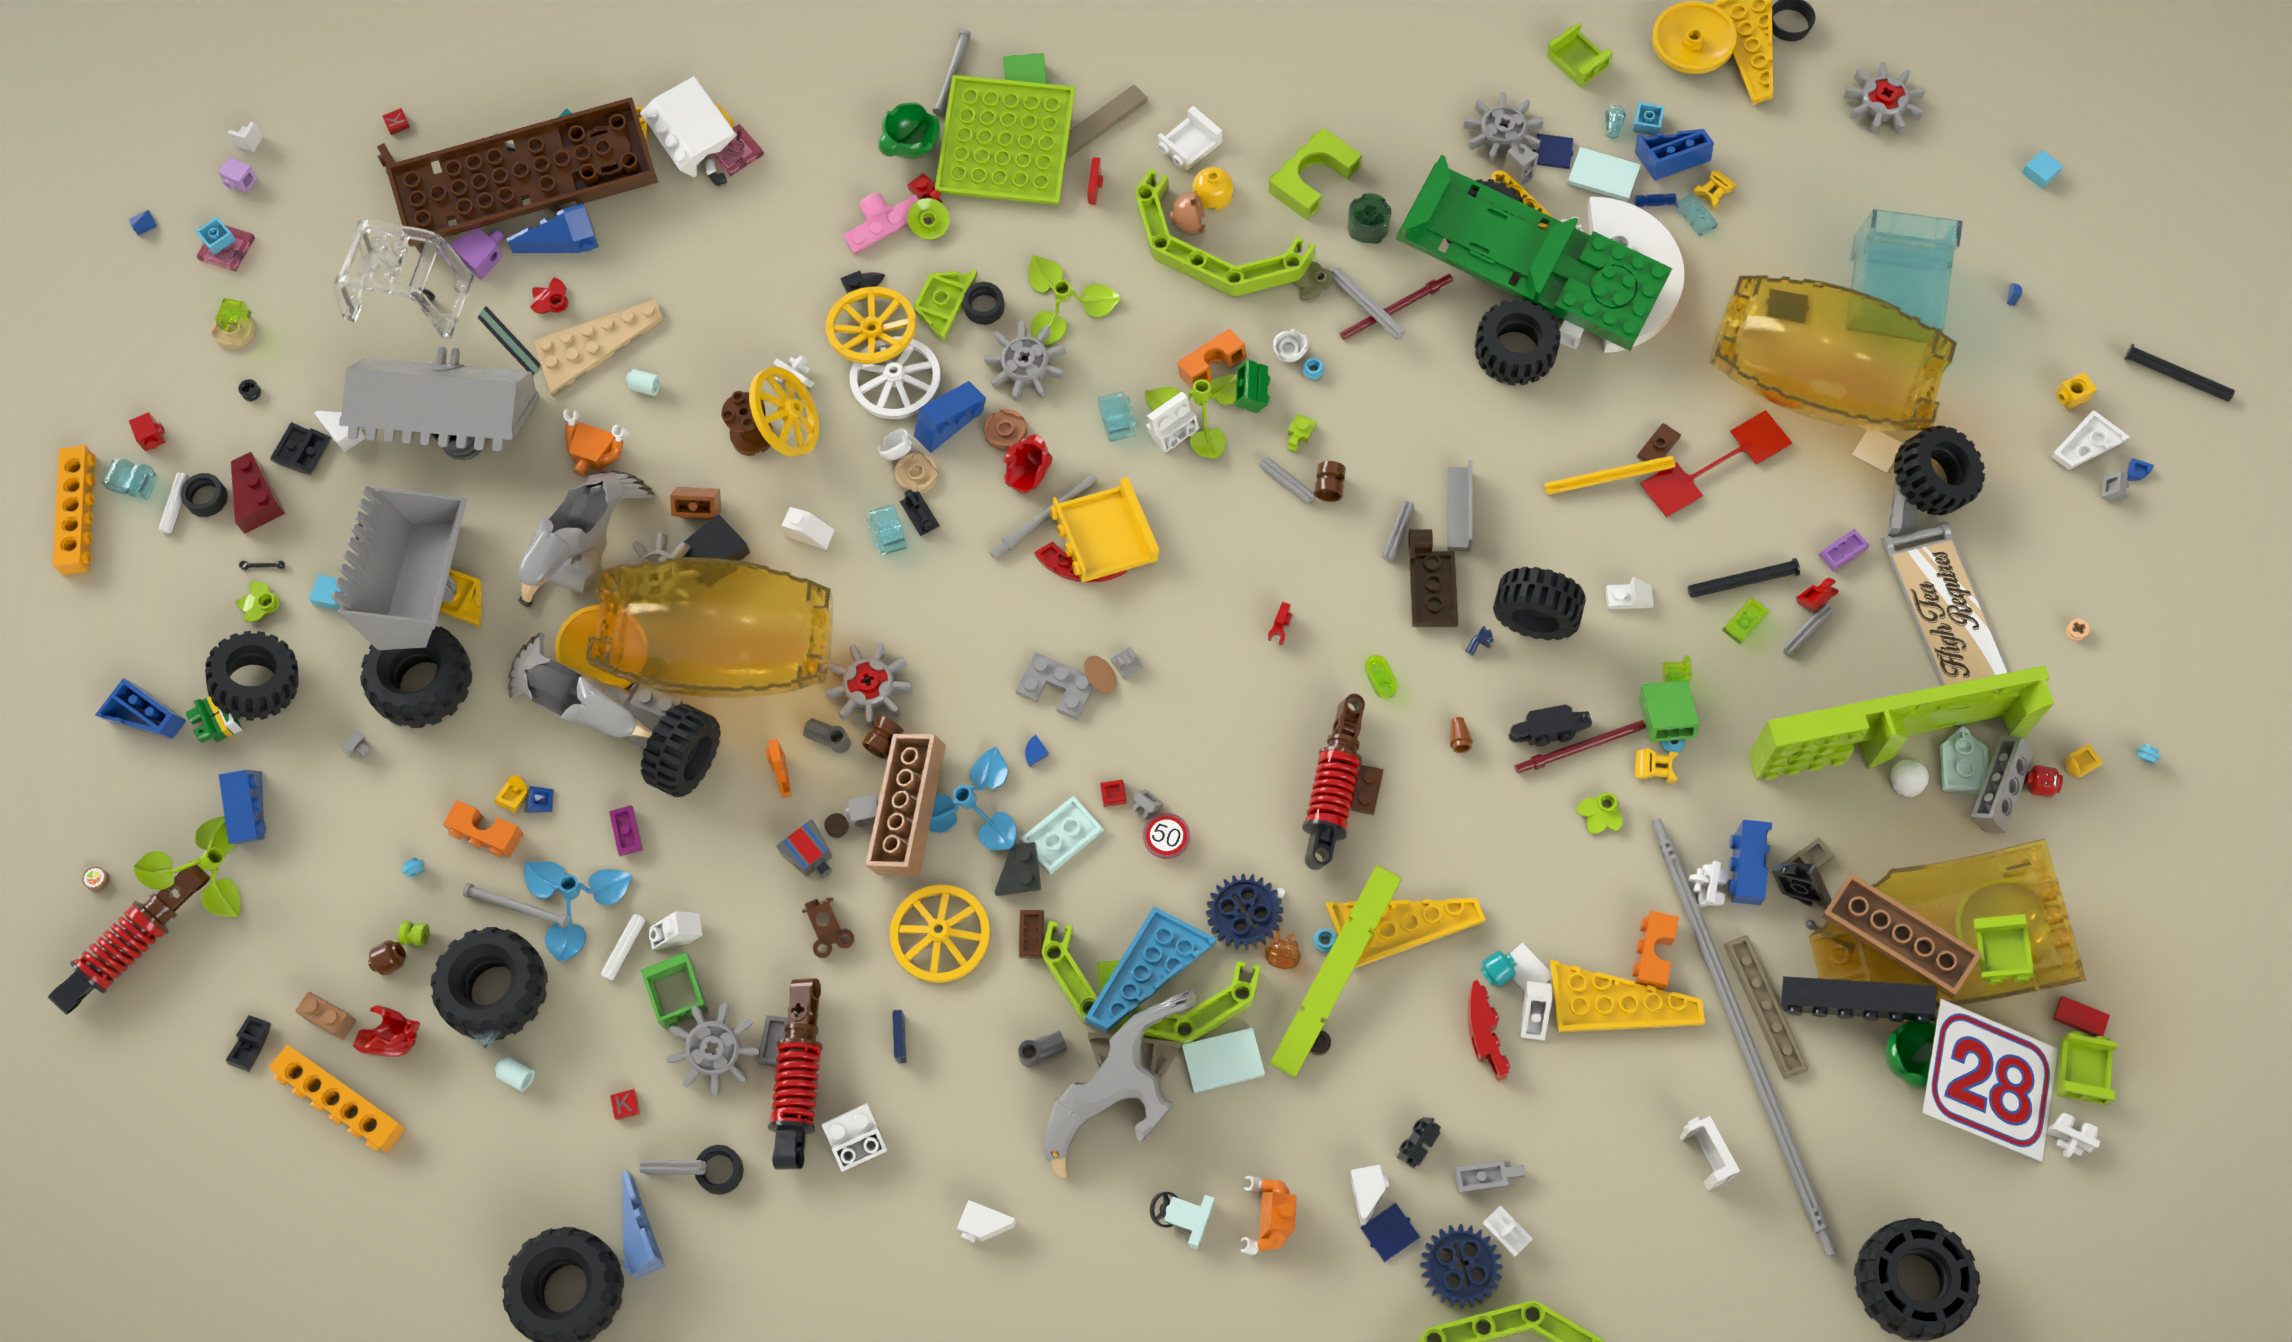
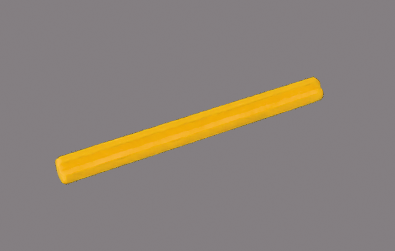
M1673 456L1556 480L1545 483L1544 489L1545 493L1550 495L1675 467V460Z

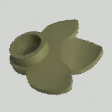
M1312 262L1305 274L1299 280L1291 283L1302 288L1301 300H1310L1318 297L1322 290H1326L1331 286L1333 276L1329 270L1322 269L1319 263Z

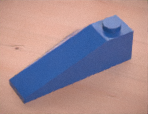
M584 204L562 209L557 212L555 218L549 221L545 218L540 221L541 225L535 228H526L506 238L512 253H581L599 247L594 227Z

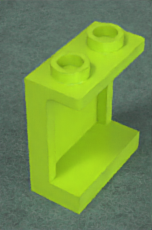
M1577 23L1573 27H1568L1558 38H1553L1549 42L1546 57L1579 87H1582L1611 65L1613 52L1609 48L1600 51L1581 33L1582 25Z
M2026 914L1974 919L1978 951L1982 953L1979 959L1983 982H1988L1989 985L2003 984V980H2014L2016 983L2028 982L2029 978H2035Z
M2071 1031L2060 1039L2056 1096L2106 1106L2113 1102L2116 1090H2111L2113 1051L2118 1048V1043L2110 1041V1038L2104 1036L2088 1037L2085 1036V1033L2079 1031Z

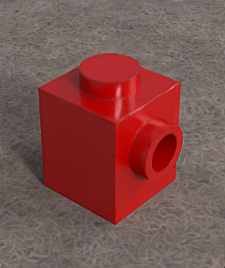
M150 412L129 420L136 442L144 451L155 449L159 445L166 443L163 437L165 433L164 427L160 421L157 422Z

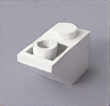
M675 911L649 927V939L652 950L689 944L702 936L699 913Z

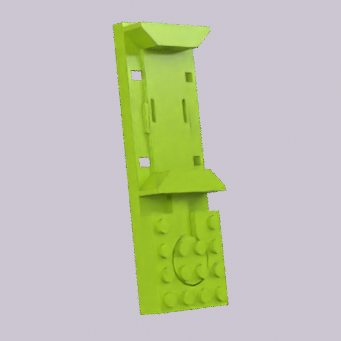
M2044 665L1770 719L1765 724L1748 755L1756 780L1762 778L1764 780H1772L1782 774L1793 776L1803 770L1809 769L1813 772L1828 765H1832V767L1842 766L1855 750V746L1861 747L1867 768L1870 769L1893 759L1910 735L2001 717L2004 718L2011 736L2025 738L2054 704L2047 684L2050 677Z

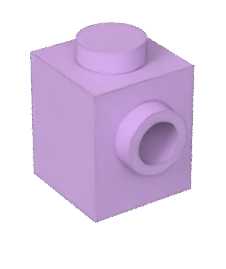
M232 157L222 165L218 172L226 187L232 190L235 188L244 193H247L258 179L251 166Z

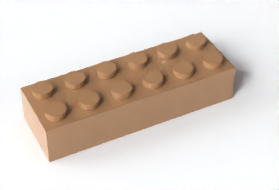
M893 734L865 864L877 875L920 877L946 745L936 735Z
M1852 873L1848 875L1822 916L1828 922L1929 985H1935L1937 990L1950 998L1957 994L1982 955L1976 949Z

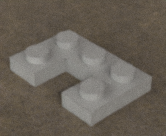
M1035 653L1015 690L1016 694L1037 703L1046 684L1065 691L1057 706V712L1078 721L1094 690L1086 674L1039 653Z

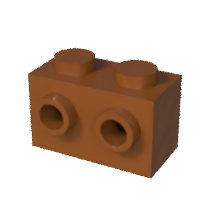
M676 487L670 495L671 516L681 518H714L721 511L720 489Z

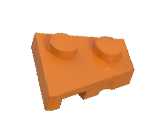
M778 739L768 740L770 749H766L767 760L771 764L772 771H775L782 798L792 796L783 749Z

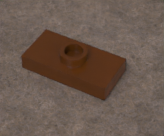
M1662 423L1638 453L1637 457L1642 461L1665 457L1680 439L1681 434Z
M1020 910L1019 958H1043L1044 910Z

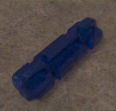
M1675 193L1666 195H1636L1634 198V204L1637 207H1645V205H1675L1677 202Z

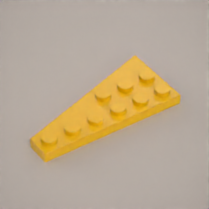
M1717 0L1712 2V5L1720 8L1730 17L1735 26L1737 36L1732 56L1752 104L1755 105L1772 99V0Z
M1477 898L1432 901V899H1423L1422 901L1391 900L1375 931L1370 929L1375 934L1370 938L1355 968L1484 923L1486 919ZM1347 901V903L1325 902L1337 936L1346 920L1350 919L1352 921L1349 915L1356 901Z
M1550 960L1549 962L1557 1033L1702 1026L1705 1024L1702 999L1676 992L1671 993L1656 989L1657 987L1636 984L1634 981L1600 972L1595 973L1583 970L1581 967L1574 965H1564L1555 960Z

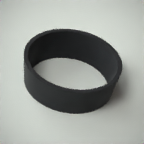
M1778 0L1772 6V33L1784 41L1803 39L1815 23L1814 9L1804 0ZM1782 10L1797 11L1806 18L1808 28L1801 32L1785 31L1775 24L1773 16Z

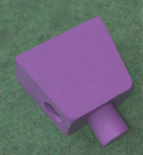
M476 228L449 246L454 256L482 280L502 258L498 244L505 238L498 229L486 235L480 228Z

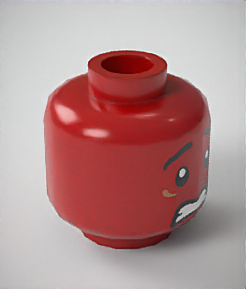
M2035 765L2031 771H2027L2024 785H2028L2030 794L2044 797H2053L2056 793H2059L2063 784V776L2059 775V771L2056 768Z

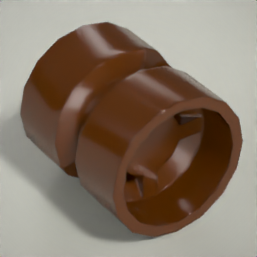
M1324 461L1318 464L1316 475L1318 480L1315 483L1314 490L1316 498L1327 502H1336L1342 499L1343 482L1346 473V467L1343 464L1335 461Z
M878 716L872 726L873 732H868L862 742V746L873 755L887 759L893 734H903L904 730L891 719Z

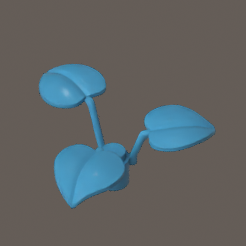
M997 747L985 752L971 769L970 779L972 783L981 786L972 787L969 785L967 787L962 785L957 787L953 793L954 800L944 794L936 795L929 827L930 831L942 833L952 829L957 823V817L954 812L959 810L960 805L964 809L973 808L987 822L979 830V840L983 846L994 851L1007 850L1014 846L1017 839V828L1014 820L1004 812H996L989 819L975 805L977 796L973 791L984 790L985 786L990 789L998 788L1008 777L1007 764Z
M529 861L525 863V882L533 896L547 899L556 890L561 892L566 901L567 915L570 916L569 925L566 929L559 928L558 924H555L548 929L545 935L546 947L556 960L564 961L574 957L580 952L586 941L584 928L580 925L572 926L571 900L577 898L582 889L589 894L593 893L594 900L597 903L613 905L624 897L632 880L631 874L612 869L597 871L589 877L588 883L591 888L589 889L582 882L578 883L575 876L565 875L563 868L556 863Z

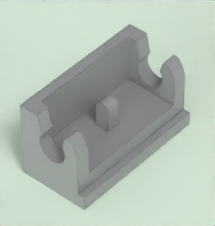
M1520 144V149L1524 151V154H1518L1516 150L1510 148L1506 154L1503 171L1508 173L1523 187L1534 179L1539 154L1537 152L1534 153L1525 144Z

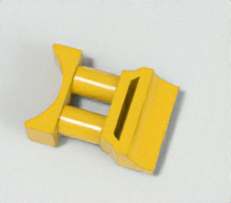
M1712 171L1709 180L1703 186L1698 185L1694 189L1693 196L1706 198L1711 204V210H1714L1719 204V198L1722 195L1731 193L1737 187V184L1720 171ZM1713 187H1716L1717 190L1713 194H1711L1709 191Z
M1650 748L1636 750L1635 778L1664 777L1667 783L1674 784L1678 778L1672 771V761L1679 753L1670 751L1667 755H1660ZM1655 764H1664L1666 768L1655 767Z

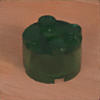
M1366 193L1358 199L1355 198L1349 206L1347 224L1349 235L1352 239L1363 243H1380L1389 232L1391 207L1386 203L1384 197L1374 193Z

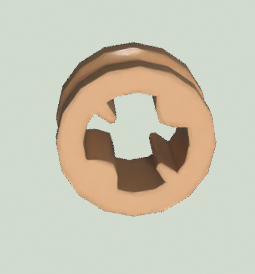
M2073 619L2066 627V634L2074 641H2081L2088 635L2090 627L2083 619ZM2074 627H2081L2082 631L2080 633L2074 632L2073 629Z

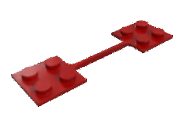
M1765 410L1730 430V433L1739 443L1737 449L1692 475L1686 474L1680 465L1675 462L1674 468L1662 470L1641 482L1640 485L1667 518L1703 497V494L1694 484L1696 477L1739 452L1747 453L1757 465L1790 446L1792 441Z

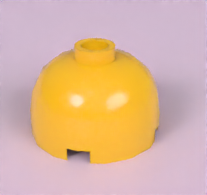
M1207 167L1195 176L1192 191H1197L1196 196H1200L1203 209L1215 208V210H1220L1232 201L1234 187L1232 178L1226 171L1218 167Z

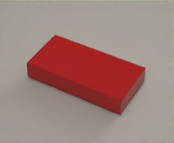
M2061 996L2053 1020L2096 1037L2104 1036L2110 1015Z

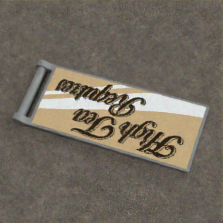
M1942 522L1936 527L1892 538L1890 536L1883 537L1881 539L1882 547L1888 554L1940 685L2009 673L1954 542L1949 523ZM1937 535H1942L1944 538L1943 540L1896 552L1894 546Z

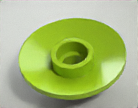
M930 198L916 201L909 209L907 216L911 231L919 238L925 240H934L941 237L947 231L950 222L949 213L945 206L939 201ZM924 219H930L931 224H925Z

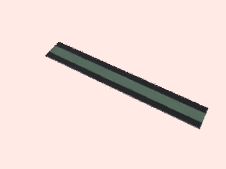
M485 306L477 318L526 371L532 372L533 376L541 364L493 312Z

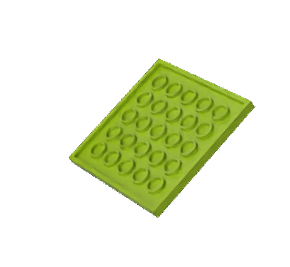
M952 75L935 189L940 194L1059 206L1076 88L1074 86Z

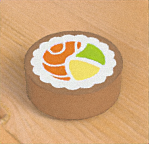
M100 867L87 869L82 877L83 885L91 891L102 890L109 881L108 873Z

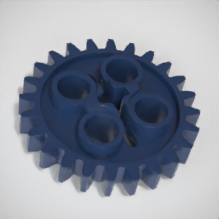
M1244 874L1241 875V880H1237L1235 875H1233L1231 883L1224 879V887L1216 885L1218 894L1210 893L1213 901L1207 902V907L1211 909L1206 911L1207 917H1210L1207 920L1208 926H1214L1211 929L1212 934L1219 933L1217 936L1219 942L1226 938L1225 944L1227 947L1233 942L1235 950H1238L1240 944H1244L1245 951L1248 950L1249 944H1252L1257 949V942L1259 941L1266 945L1265 937L1273 939L1274 934L1272 930L1279 931L1280 928L1277 923L1283 922L1282 916L1278 915L1284 913L1283 907L1279 906L1282 904V899L1276 898L1278 896L1277 889L1270 891L1272 888L1270 882L1264 886L1263 877L1256 882L1254 874L1250 876L1249 880H1246ZM1246 893H1253L1255 895L1250 900L1242 898ZM1234 895L1238 897L1246 912L1249 911L1250 919L1257 926L1256 929L1251 926L1245 913H1241L1239 904L1233 898ZM1226 905L1234 906L1231 912H1224L1222 910ZM1258 912L1267 913V916L1263 919L1255 917ZM1239 924L1247 926L1244 931L1235 930V927Z
M1459 1224L1457 1231L1454 1230L1452 1225H1449L1447 1234L1443 1229H1440V1238L1432 1235L1431 1240L1434 1244H1425L1424 1247L1429 1253L1423 1252L1421 1254V1257L1427 1260V1262L1420 1263V1268L1427 1269V1271L1421 1275V1278H1429L1430 1281H1428L1425 1287H1434L1433 1297L1437 1294L1442 1295L1440 1303L1449 1299L1451 1308L1455 1302H1459L1460 1309L1464 1308L1465 1302H1468L1469 1306L1473 1308L1475 1299L1480 1304H1483L1484 1298L1482 1295L1484 1294L1490 1298L1492 1293L1489 1288L1495 1290L1498 1288V1285L1493 1280H1501L1502 1278L1500 1274L1496 1273V1271L1503 1268V1265L1496 1263L1502 1256L1501 1254H1493L1497 1245L1489 1246L1488 1242L1491 1237L1488 1236L1482 1239L1481 1229L1474 1234L1473 1226L1471 1225L1467 1231H1464L1462 1224ZM1454 1244L1458 1246L1461 1263L1467 1265L1464 1275L1469 1284L1468 1289L1464 1286L1461 1269L1455 1267L1458 1263V1256L1454 1250ZM1466 1245L1473 1246L1476 1250V1255L1473 1257L1467 1256L1463 1251V1247ZM1441 1251L1449 1252L1452 1256V1261L1449 1263L1442 1262L1439 1258V1253ZM1479 1270L1482 1272L1483 1281H1474L1470 1275L1471 1271ZM1448 1276H1455L1459 1281V1286L1456 1288L1449 1287L1446 1283V1278Z

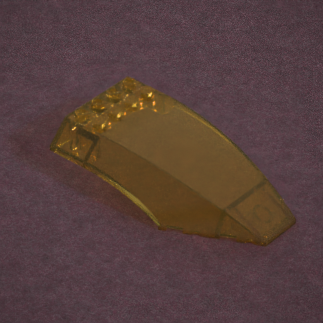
M2046 839L1949 861L1895 869L1893 867L1880 881L1871 885L1977 951L1978 943L1974 919L2026 914L2035 978H2029L2028 982L2016 983L2014 980H2003V984L1989 985L1988 982H1983L1981 979L1979 959L1953 998L1937 990V1008H1939L1940 999L1958 1006L2013 997L2086 981L2083 964ZM1828 921L1821 929H1817L1809 936L1820 979L1929 985Z

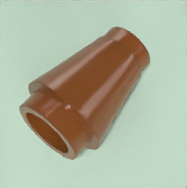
M1455 717L1450 721V747L1456 753H1465L1472 748L1473 740L1464 718Z

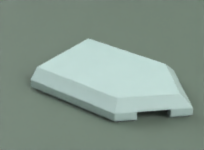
M1964 725L1940 745L1942 790L1945 792L1979 794L1989 768L1988 747L1975 739Z

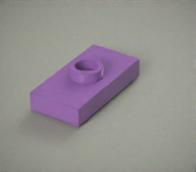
M1853 529L1819 553V557L1834 572L1864 552L1870 545L1856 529Z

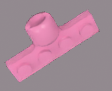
M873 193L860 202V209L867 221L843 234V238L852 253L856 254L907 226L908 212L911 206L919 200L917 196L914 195L894 207L888 206L880 193Z

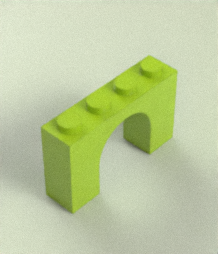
M1323 127L1318 133L1315 132L1305 146H1301L1297 150L1296 155L1292 159L1286 160L1278 172L1271 175L1268 181L1269 193L1308 220L1321 207L1322 195L1301 180L1300 172L1310 165L1320 164L1330 167L1348 180L1361 167L1362 154Z

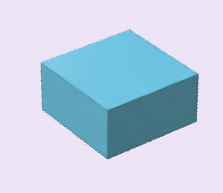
M1639 102L1633 131L1657 135L1661 129L1665 107Z
M2042 150L2025 165L2022 173L2040 188H2044L2060 173L2063 165Z
M215 217L195 231L214 255L236 241L232 233L218 217Z
M318 575L309 597L310 602L315 606L339 610L340 606L331 597L335 591L344 593L336 585L337 578Z

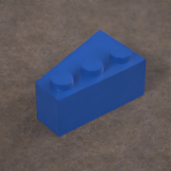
M1704 129L1677 131L1675 135L1657 133V136L1654 137L1637 135L1635 154L1653 180L1656 181L1711 161L1714 142Z
M968 381L919 408L914 437L930 453L984 411L986 397Z

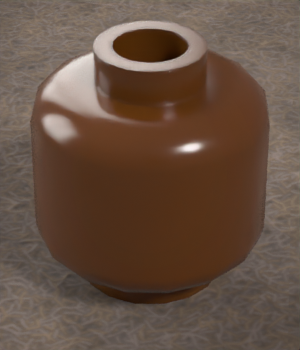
M392 940L384 941L370 950L368 965L373 972L389 975L404 965L406 958L405 949L398 942Z

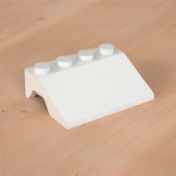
M695 76L657 96L640 112L678 169L694 178L697 176L696 166L707 154L720 152L737 135Z

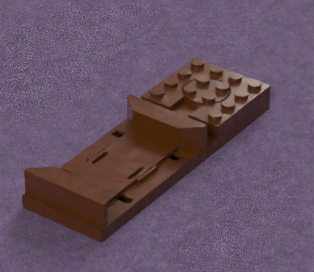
M632 97L385 165L407 243L410 247L415 246L420 254L425 252L430 241L547 208L557 213L562 210L561 205L576 201L577 205L658 183ZM513 140L516 152L508 154L505 142ZM439 160L442 172L434 174L431 162ZM530 198L531 204L523 206L522 200ZM456 219L457 225L449 227L448 221Z

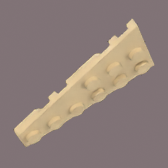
M656 299L533 340L552 397L559 393L558 390L566 384L569 386L575 382L574 379L584 372L588 373L610 358L618 348L630 344V340L639 334L643 335L662 322L663 317Z

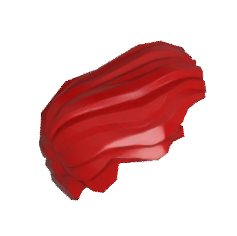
M1038 434L1028 436L1020 442L1014 443L1007 449V453L1004 456L1003 461L1006 463L1005 484L1017 490V492L1028 493L1035 489L1042 482L1048 468L1052 464L1053 458L1048 452V447Z
M380 1005L371 1007L370 1011L382 1015L383 1020L374 1029L359 1030L353 1047L364 1054L398 1057L408 1053L415 1045L420 1023L405 1018L400 1012Z

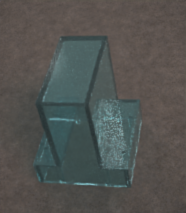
M1873 209L1853 238L1851 261H1854L1846 329L1933 341L1945 328L1953 255L1960 246L1963 221Z

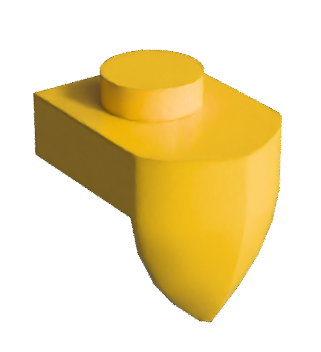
M2089 743L2068 754L2065 758L2066 772L2077 778H2081L2103 765L2102 760Z
M520 775L509 777L495 797L494 804L516 813L528 796V787L524 779Z

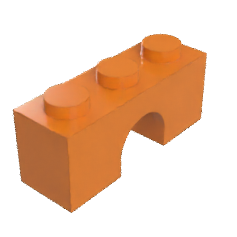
M1229 328L1178 361L1180 377L1192 389L1193 384L1197 380L1203 379L1210 382L1212 376L1209 365L1214 362H1222L1231 368L1247 358L1245 343Z
M456 800L443 823L448 830L447 834L458 840L461 837L465 838L470 845L476 848L486 847L491 854L497 857L504 855L510 858L524 834L517 825L497 817L490 828L479 830L478 826L483 815L477 808Z
M1650 910L1647 917L1642 918L1640 931L1644 932L1643 939L1638 940L1636 953L1640 954L1639 962L1634 963L1632 976L1636 977V984L1650 985L1663 991L1666 988L1671 962L1658 958L1654 952V946L1658 944L1671 946L1676 938L1679 916Z

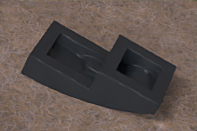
M249 1015L236 1034L238 1041L226 1058L227 1064L250 1072L263 1048L271 1023Z

